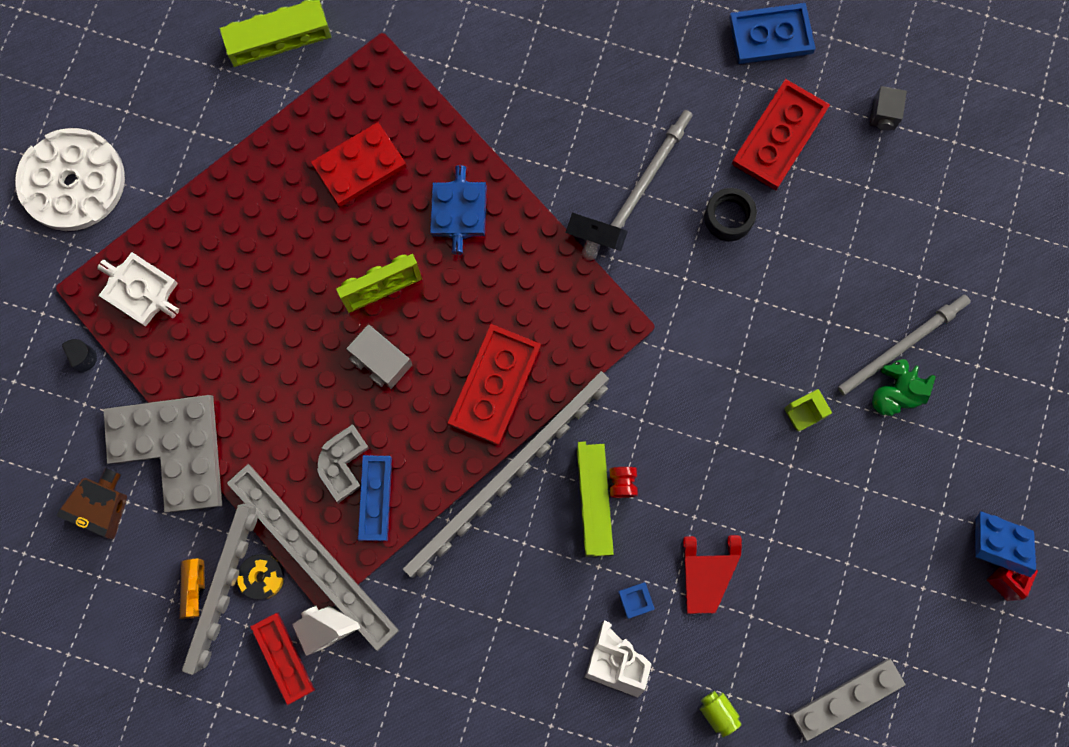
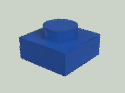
M645 582L618 591L627 619L655 610Z

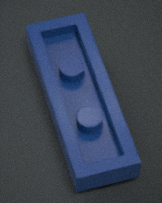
M363 455L359 541H388L391 456Z

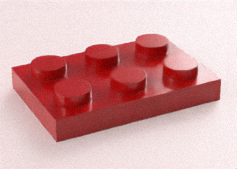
M379 122L311 161L312 166L339 207L407 167L406 162Z

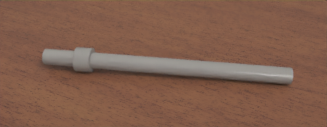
M684 110L676 124L671 125L666 133L667 138L611 225L622 228L674 144L679 143L683 137V130L693 116L690 111Z
M962 295L950 305L946 304L936 311L934 317L838 386L839 392L845 396L938 326L953 320L957 312L971 303L969 297Z

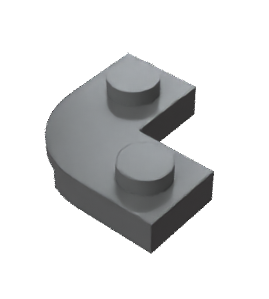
M353 424L323 445L318 459V474L338 503L361 488V485L346 464L369 449Z

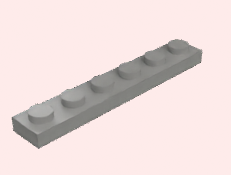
M245 503L237 507L182 669L183 672L193 675L202 670V668H206L210 661L211 652L209 648L211 642L215 641L221 628V625L218 624L220 615L226 611L229 605L230 597L227 595L230 586H233L237 581L239 570L236 568L239 559H242L247 552L248 542H246L249 531L254 529L257 522L256 506Z

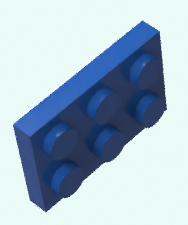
M806 3L730 13L729 21L738 64L814 54L816 48Z

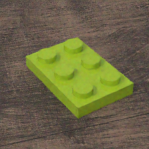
M400 255L394 258L389 265L371 268L367 271V275L358 279L350 278L345 280L336 290L348 313L416 283L422 280L414 255Z

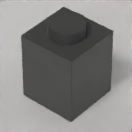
M881 86L873 99L870 126H876L884 131L895 130L903 120L907 91Z

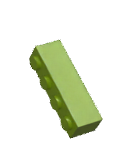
M305 0L298 5L281 7L274 12L255 15L251 19L232 22L220 28L227 54L234 67L331 38L320 0Z

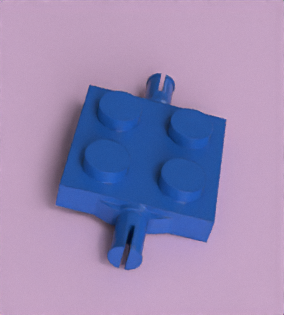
M458 165L455 167V181L433 183L430 232L432 237H448L453 239L452 254L457 255V252L459 255L463 254V239L471 236H485L487 194L486 182L465 181L466 166L461 165L460 169Z

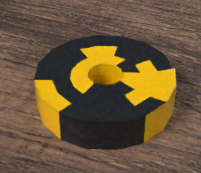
M264 554L253 555L246 559L239 567L238 586L242 593L249 598L257 600L269 599L281 589L284 581V570L279 561L271 556ZM260 572L265 574V579L262 582H258L256 578Z

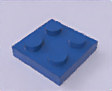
M980 511L975 518V557L1031 578L1036 571L1034 531L1003 520L998 516Z

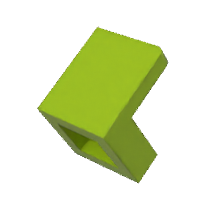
M819 389L791 402L784 408L798 432L832 414Z

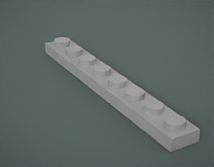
M246 465L227 482L244 503L257 507L255 514L258 516V519L342 613L358 622L360 626L359 632L376 651H379L399 632V629L251 465Z

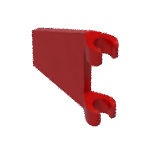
M686 536L683 538L687 614L716 613L741 557V536H728L729 555L696 556V537Z

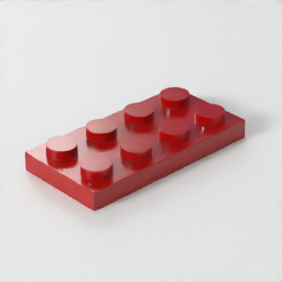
M785 79L733 159L732 165L772 189L777 190L825 115L830 104Z
M491 324L449 418L448 425L499 446L541 349V344Z

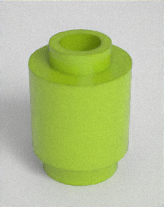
M713 691L701 700L703 706L700 708L701 712L716 733L719 732L722 737L728 736L741 726V722L738 720L739 714L723 692L717 694Z

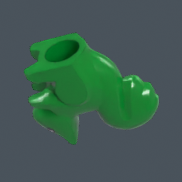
M905 359L897 360L891 365H885L881 372L895 379L896 384L895 387H880L874 392L872 397L874 409L881 415L893 416V414L900 413L901 408L910 409L922 404L926 405L936 376L930 375L926 380L919 378L918 365L911 372H908L909 363Z

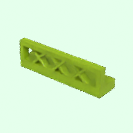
M586 441L578 442L577 460L585 557L614 555L605 445H586Z

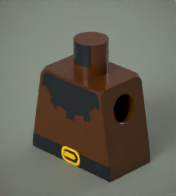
M105 468L98 483L83 478L59 510L57 517L103 537L114 539L127 500V495L114 490L121 474Z

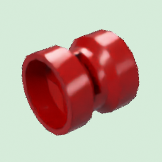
M613 467L609 469L610 478L614 483L610 487V497L631 498L638 496V487L633 484L637 477L636 467Z

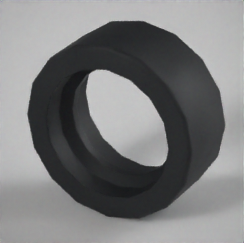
M725 188L716 192L709 200L704 220L707 229L713 236L724 241H735L746 236L756 220L757 209L754 200L748 193L737 188ZM724 201L736 202L745 210L746 218L744 223L738 228L724 227L715 217L716 207Z

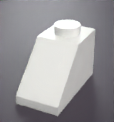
M317 606L302 612V618L292 624L306 656L329 647L360 628L358 622L330 606L318 610Z

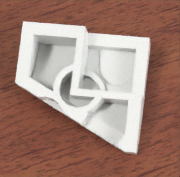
M604 621L595 642L585 678L639 697L645 691L651 663L643 655L636 653L633 645L627 639L623 641L610 629L612 625Z

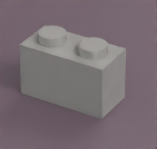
M369 324L346 348L351 355L349 360L360 370L363 367L372 373L369 377L380 387L385 384L392 389L412 366L411 360Z

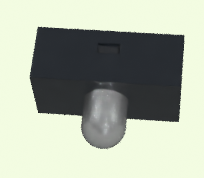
M572 213L565 233L585 239L582 255L586 260H594L598 255L601 245L621 251L628 231Z

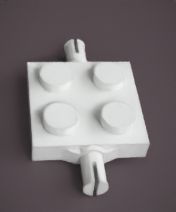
M133 252L117 268L106 262V260L100 262L105 267L100 264L98 265L97 269L109 276L108 283L99 296L146 327L153 316L160 310L171 318L176 316L172 311L178 314L179 308L167 302L168 296L178 283Z

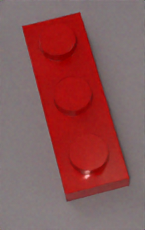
M275 613L250 626L286 704L289 705L314 692L313 684L279 613Z

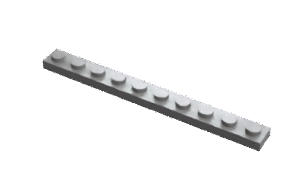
M601 371L403 570L411 578H414L416 575L421 578L432 567L429 562L436 555L441 558L452 547L449 542L456 535L462 537L472 527L469 522L476 515L482 517L492 507L489 502L496 495L501 498L512 487L509 482L516 475L521 478L531 468L529 462L535 456L541 458L551 448L548 443L555 436L560 439L570 429V426L567 424L574 417L579 420L589 410L587 404L593 398L598 401L608 391L606 385L609 378Z

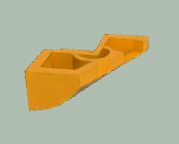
M189 559L181 561L180 619L199 617V589H205L204 560Z

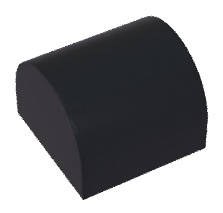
M71 339L62 343V348L72 368L84 373L94 367L97 361V354L92 347L79 339Z

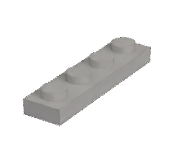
M886 659L790 715L804 740L809 741L906 684L892 660Z

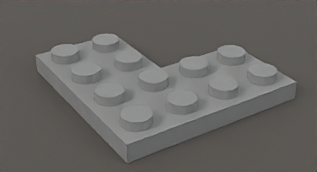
M212 395L103 409L107 464L160 458L164 512L222 506L214 399Z

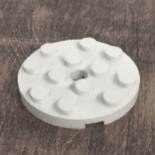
M67 128L46 134L45 139L34 147L31 145L27 149L18 165L15 183L16 192L21 204L39 223L56 230L74 231L98 223L114 209L123 192L125 174L118 153L103 137L85 129ZM70 174H76L78 180L76 179L74 183L67 186L65 178Z

